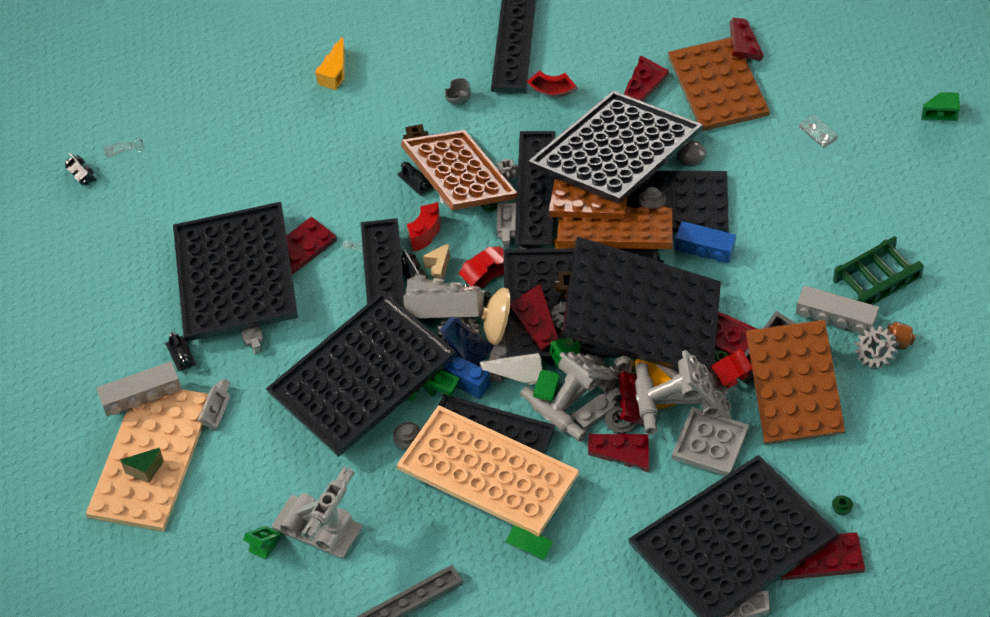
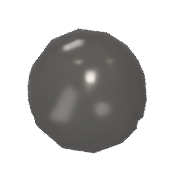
M464 78L452 80L450 88H445V98L452 105H462L471 96L469 81Z
M691 140L677 153V159H680L684 165L696 166L705 159L706 151L701 143Z

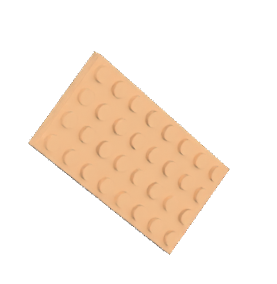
M182 389L174 394H169L154 401L138 405L135 408L127 409L87 509V518L165 531L204 426L197 420L207 399V393ZM160 447L164 462L150 483L125 474L120 459Z
M439 405L397 464L398 470L538 537L579 475V470Z

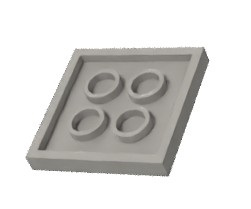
M692 407L672 453V459L726 476L733 470L749 430V425L722 416L711 419L706 418L702 410Z

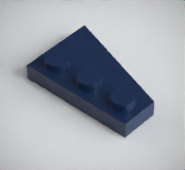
M450 317L439 330L459 357L477 366H480V362H483L494 346L485 341L481 335L474 333L470 327L456 317Z

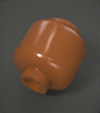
M900 322L888 325L887 329L891 332L890 334L895 335L896 339L894 341L899 344L895 348L905 350L909 345H913L916 335L913 334L911 326Z

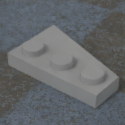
M759 591L722 617H760L769 614L768 591Z

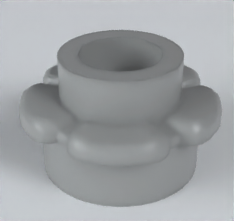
M622 356L616 359L615 368L620 371V374L623 371L630 373L633 369L634 361L630 360V357Z

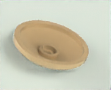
M508 288L499 289L490 298L486 308L482 309L481 319H484V331L492 345L500 343L506 328L510 308V292Z

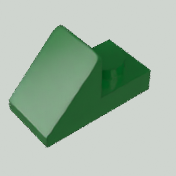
M441 370L422 387L432 397L435 396L437 391L452 396L460 382V377Z
M541 370L533 397L553 401L561 389L562 384L558 383L560 375L555 372Z
M263 526L246 532L243 541L249 543L250 553L266 559L280 540L282 533Z

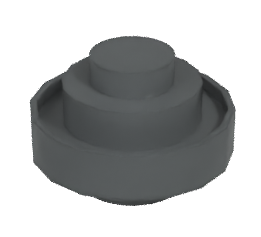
M650 187L639 194L638 203L643 207L656 209L665 205L666 195L657 188Z
M412 422L399 424L393 432L395 445L402 450H407L421 431L420 427Z

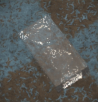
M813 114L799 123V128L823 148H826L838 138V134Z

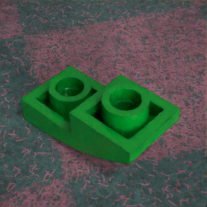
M513 525L505 543L543 561L553 541L542 535L538 537Z

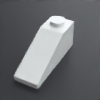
M538 353L480 362L482 370L523 383L527 382L528 385L537 383L539 373L542 370L541 358Z

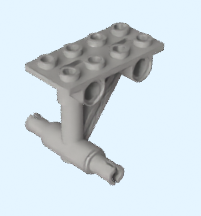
M686 350L682 352L683 358L678 362L679 374L654 387L653 380L649 377L648 364L641 362L635 366L637 373L635 381L636 399L639 405V414L644 421L645 433L647 435H654L658 432L655 419L658 415L656 404L702 403L704 417L711 419L723 415L725 418H731V405L727 399V387H723L716 375L710 373L704 364L699 363L696 357Z
M571 351L569 353L561 352L559 356L562 359L558 367L567 376L564 379L565 383L553 402L533 397L534 391L529 386L523 388L520 396L532 404L533 410L558 427L561 432L569 433L578 442H581L586 437L587 432L575 424L574 418L567 414L565 410L587 390L592 391L596 386L604 392H610L619 381L620 371L613 366L609 367L606 365L605 360L597 355L594 357L590 354H575Z
M343 467L336 480L330 482L317 501L306 493H301L299 497L291 495L272 524V528L343 559L362 529V525L353 521L350 513L344 509L337 508L347 492L346 486L354 476V471Z

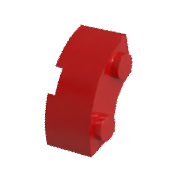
M540 70L527 80V83L535 91L551 97L565 96L578 89L566 73L559 76H550Z
M438 202L420 206L421 212L419 217L414 222L407 224L408 238L413 252L427 247L432 243V239L436 234L439 233L441 219Z
M500 246L486 248L472 259L465 261L458 274L470 286H477L483 289L492 279L504 275L503 248Z
M741 348L711 366L723 387L726 386L727 389L738 383L736 379L739 378L742 381L749 377V371L753 369Z

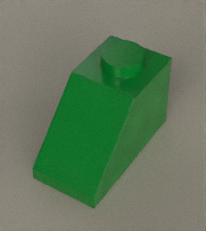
M940 92L923 105L921 120L958 121L960 111L959 93Z
M567 337L551 342L549 352L556 365L559 366L562 359L559 356L561 352L569 353L571 351L578 354L582 351L577 340L573 341L572 338Z

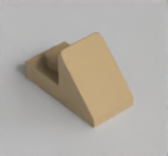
M445 244L423 256L424 267L432 269L431 277L444 280L450 259L449 245Z

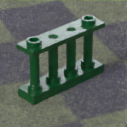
M893 236L890 239L883 240L876 247L844 265L837 266L834 270L833 282L836 284L844 279L858 294L857 301L874 305L921 278L924 265L920 261L909 264L895 250L897 237ZM889 254L903 270L894 273L881 258ZM874 262L888 278L884 281H879L866 266ZM859 271L873 287L864 290L850 275Z

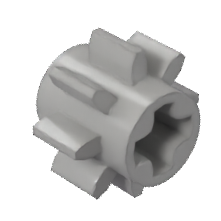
M504 159L501 162H497V169L507 181L517 177L518 165H514V160Z

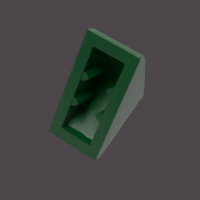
M160 447L120 459L125 474L150 483L164 462Z

